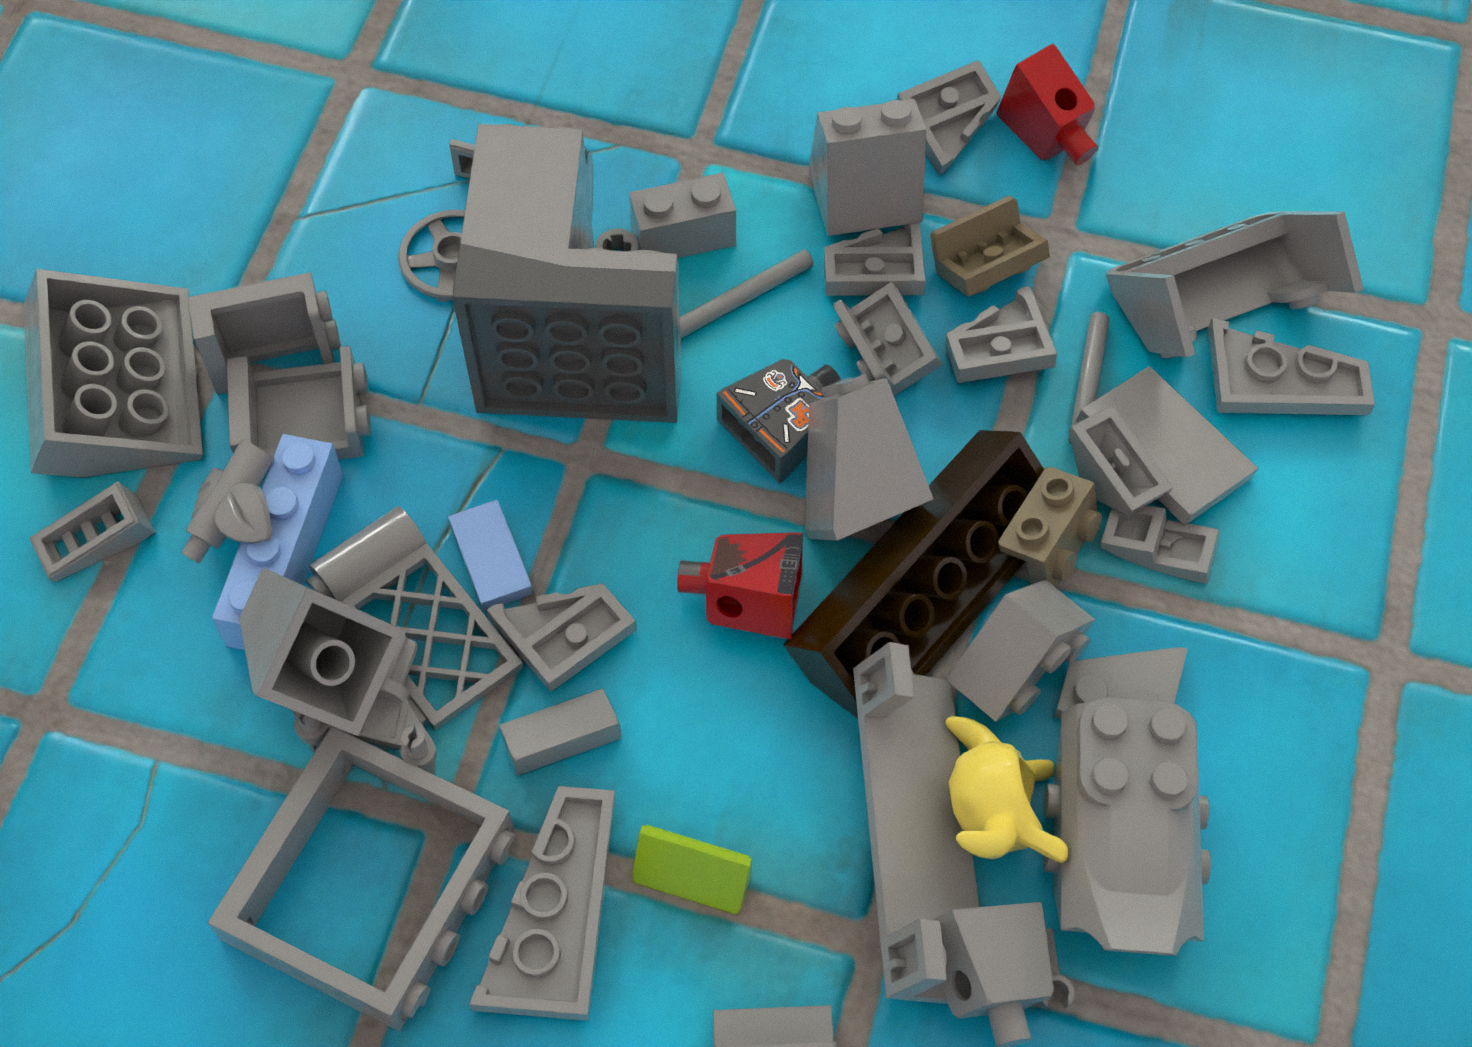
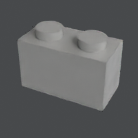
M724 172L629 192L631 229L638 240L639 250L677 254V258L736 246V208Z

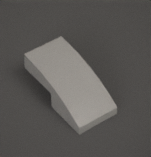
M1146 505L1130 515L1111 508L1101 540V548L1145 568L1207 584L1220 540L1219 529L1193 524L1184 525L1181 522L1167 520L1166 509Z

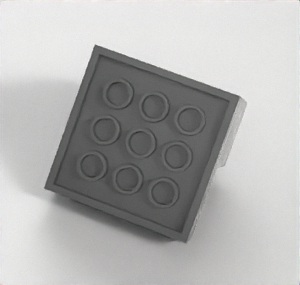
M478 124L452 294L476 413L677 423L682 351L677 254L652 250L609 251L603 248H594L592 230L593 161L591 152L584 146L583 129L560 126L530 127L514 126L511 124Z

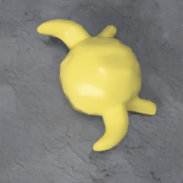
M958 716L947 718L945 721L947 728L968 749L967 752L960 755L957 759L948 782L953 812L962 829L956 835V841L960 847L973 855L986 859L1000 858L1008 852L1029 847L1056 862L1063 863L1068 858L1067 845L1060 838L1043 831L1042 825L1030 805L1034 783L1051 778L1054 775L1055 764L1051 760H1024L1020 751L1016 750L1013 745L1002 743L986 726L973 719Z

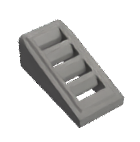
M117 481L31 536L30 541L49 580L57 582L142 542L156 532L138 496ZM122 513L124 519L119 521L116 516L117 514ZM103 521L107 530L100 534L96 524ZM83 531L88 541L83 546H81L75 534ZM62 539L70 553L64 558L61 557L55 544Z

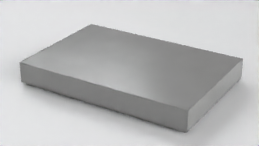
M1150 366L1082 408L1076 419L1079 423L1113 405L1172 485L1173 489L1171 492L1158 500L1184 525H1187L1247 483L1258 470L1254 463Z

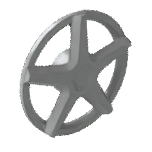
M465 210L441 211L421 219L406 233L399 248V266L406 281L420 293L436 298L440 302L453 300L452 294L461 241V233L449 232L441 219L450 217L464 218ZM428 225L434 239L433 251L407 255L409 244L414 235L421 228ZM437 266L440 269L438 288L427 285L419 280L410 268Z

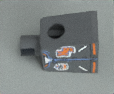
M782 359L717 392V421L780 484L807 457L809 404L824 398L821 388L838 382L841 378L827 364H824L807 377L791 360Z

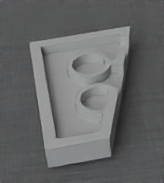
M1211 318L1208 326L1217 413L1370 415L1375 402L1368 361L1307 345L1302 349L1275 342V335L1258 330H1256L1254 335L1229 329V322Z

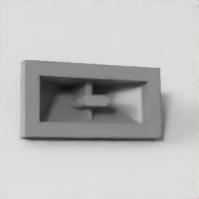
M1113 405L1071 426L1069 429L1079 477L1094 482L1096 501L1130 515L1170 493L1173 489L1172 485Z

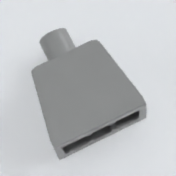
M1041 902L952 909L933 919L940 921L942 942L947 954V981L941 983V987L952 1014L959 1019L988 1015L996 1047H1011L1032 1040L1024 1009L1051 998L1054 991Z

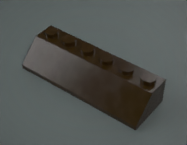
M979 430L930 483L929 488L934 499L905 511L792 634V638L787 639L783 644L810 683L857 719L853 668L884 645L892 642L908 645L910 665L913 673L926 676L1026 562L1001 552L998 544L1000 537L1044 471V468L1021 432Z

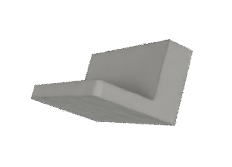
M831 1005L713 1010L714 1047H837L836 1041L833 1039Z

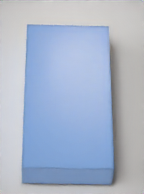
M498 499L448 516L451 529L483 612L487 611L492 605L500 603L504 605L533 595L532 585Z

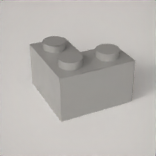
M1046 579L1005 594L946 680L995 722L1014 712L1020 716L1030 708L1039 696L1041 690L1035 685L1045 671L1051 674L1064 661L1071 664L1082 654L1090 642V638L1085 633L1095 619Z

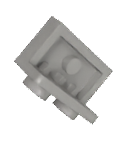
M892 281L851 309L842 300L833 304L841 319L834 324L836 330L850 349L856 346L863 357L856 362L860 372L867 375L869 382L887 378L893 396L943 365L899 289Z

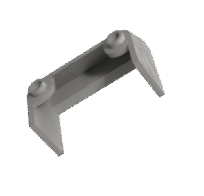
M1274 211L1259 214L1116 266L1106 272L1112 295L1149 352L1159 353L1161 358L1189 357L1194 355L1195 351L1192 342L1197 339L1196 331L1208 327L1212 317L1225 321L1272 302L1288 303L1290 309H1298L1317 303L1319 301L1318 294L1326 291L1356 293L1364 290L1345 212Z

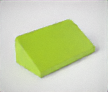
M646 824L645 826L642 825L639 832L632 877L633 882L638 885L731 914H738L742 909L752 878V858L742 853Z

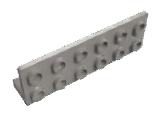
M889 642L853 668L885 992L888 999L948 1004L941 987V983L947 981V954L942 942L940 921L933 919L952 909L979 907L973 854L960 847L956 841V835L962 829L953 812L948 783L956 761L960 756L958 738L945 724L947 718L955 716L952 686L944 679L914 674L910 665L908 645Z

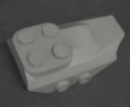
M1098 698L1094 701L1076 704L1065 710L1061 715L1054 784L1046 785L1044 795L1045 818H1054L1053 835L1060 838L1068 847V858L1063 863L1044 856V871L1053 873V894L1061 931L1087 932L1106 951L1177 956L1180 948L1187 940L1204 942L1202 884H1208L1211 858L1209 850L1201 849V830H1205L1208 824L1209 803L1207 796L1199 795L1196 720L1190 712L1177 704L1152 700Z

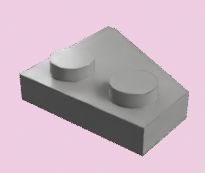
M977 60L900 92L896 100L915 99L927 129L926 155L938 175L946 172L998 107L1001 95L980 61Z
M920 223L903 225L902 228L883 235L881 230L876 228L862 233L856 239L843 240L824 247L825 295H872L891 281L902 295H924L925 273Z
M1030 286L1017 290L1015 300L1003 308L998 309L993 305L979 313L974 321L963 323L946 333L945 349L958 383L1054 368L1056 365L1057 352Z

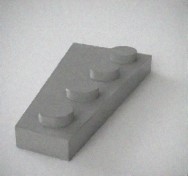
M558 786L532 849V858L523 880L519 881L511 900L512 907L500 935H497L488 956L489 963L480 985L476 986L469 1006L471 1011L589 1021L615 809V790Z

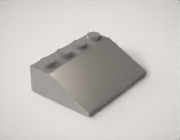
M36 269L24 301L31 473L85 478L201 460L203 448L192 324L187 298L189 297V291L187 288Z

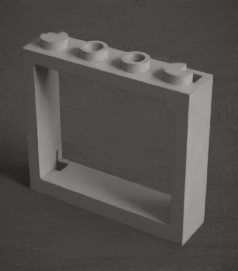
M331 726L207 923L220 941L400 1032L407 1018L412 1019L418 1007H424L430 993V987L427 986V983L438 965L444 967L452 958L460 939V935L456 932L467 913L473 916L481 907L488 891V884L485 881L494 865H503L510 856L508 849L516 837V834L513 833L514 827L510 812L501 806ZM354 766L481 826L385 992L255 927Z

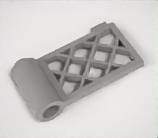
M396 506L309 565L313 575L306 580L309 588L356 609L362 608L373 599L394 601L390 624L396 627L399 624L403 602L432 606L428 630L406 627L398 628L406 631L405 636L408 639L426 641L422 666L412 665L408 674L420 677L418 687L409 676H407L404 687L409 691L408 702L421 724L429 723L434 731L523 669V662L429 547L417 525L400 506ZM427 564L437 577L435 594L406 592L407 576ZM398 583L397 590H390L392 586ZM444 587L452 597L442 596ZM440 607L462 609L467 614L469 620L466 635L436 631ZM475 626L484 637L474 636ZM434 642L464 645L460 670L430 667ZM472 647L495 649L505 662L489 674L468 672ZM427 678L458 681L456 697L436 711L424 696ZM466 682L475 683L464 691Z

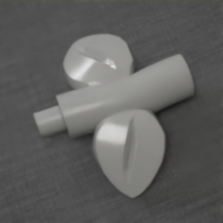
M242 439L225 470L219 468L211 470L200 487L191 516L192 520L185 530L192 536L181 554L200 564L210 546L219 549L225 538L241 543H261L271 539L272 528L265 495L259 485L274 460L273 456Z

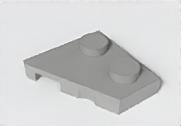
M603 583L577 588L569 594L556 592L536 596L537 603L504 609L503 603L492 605L487 609L489 620L550 692L637 630L636 620Z
M1175 647L1074 661L1068 666L1054 718L1061 720L1062 712L1076 704L1094 701L1098 698L1111 697L1175 703L1188 649Z

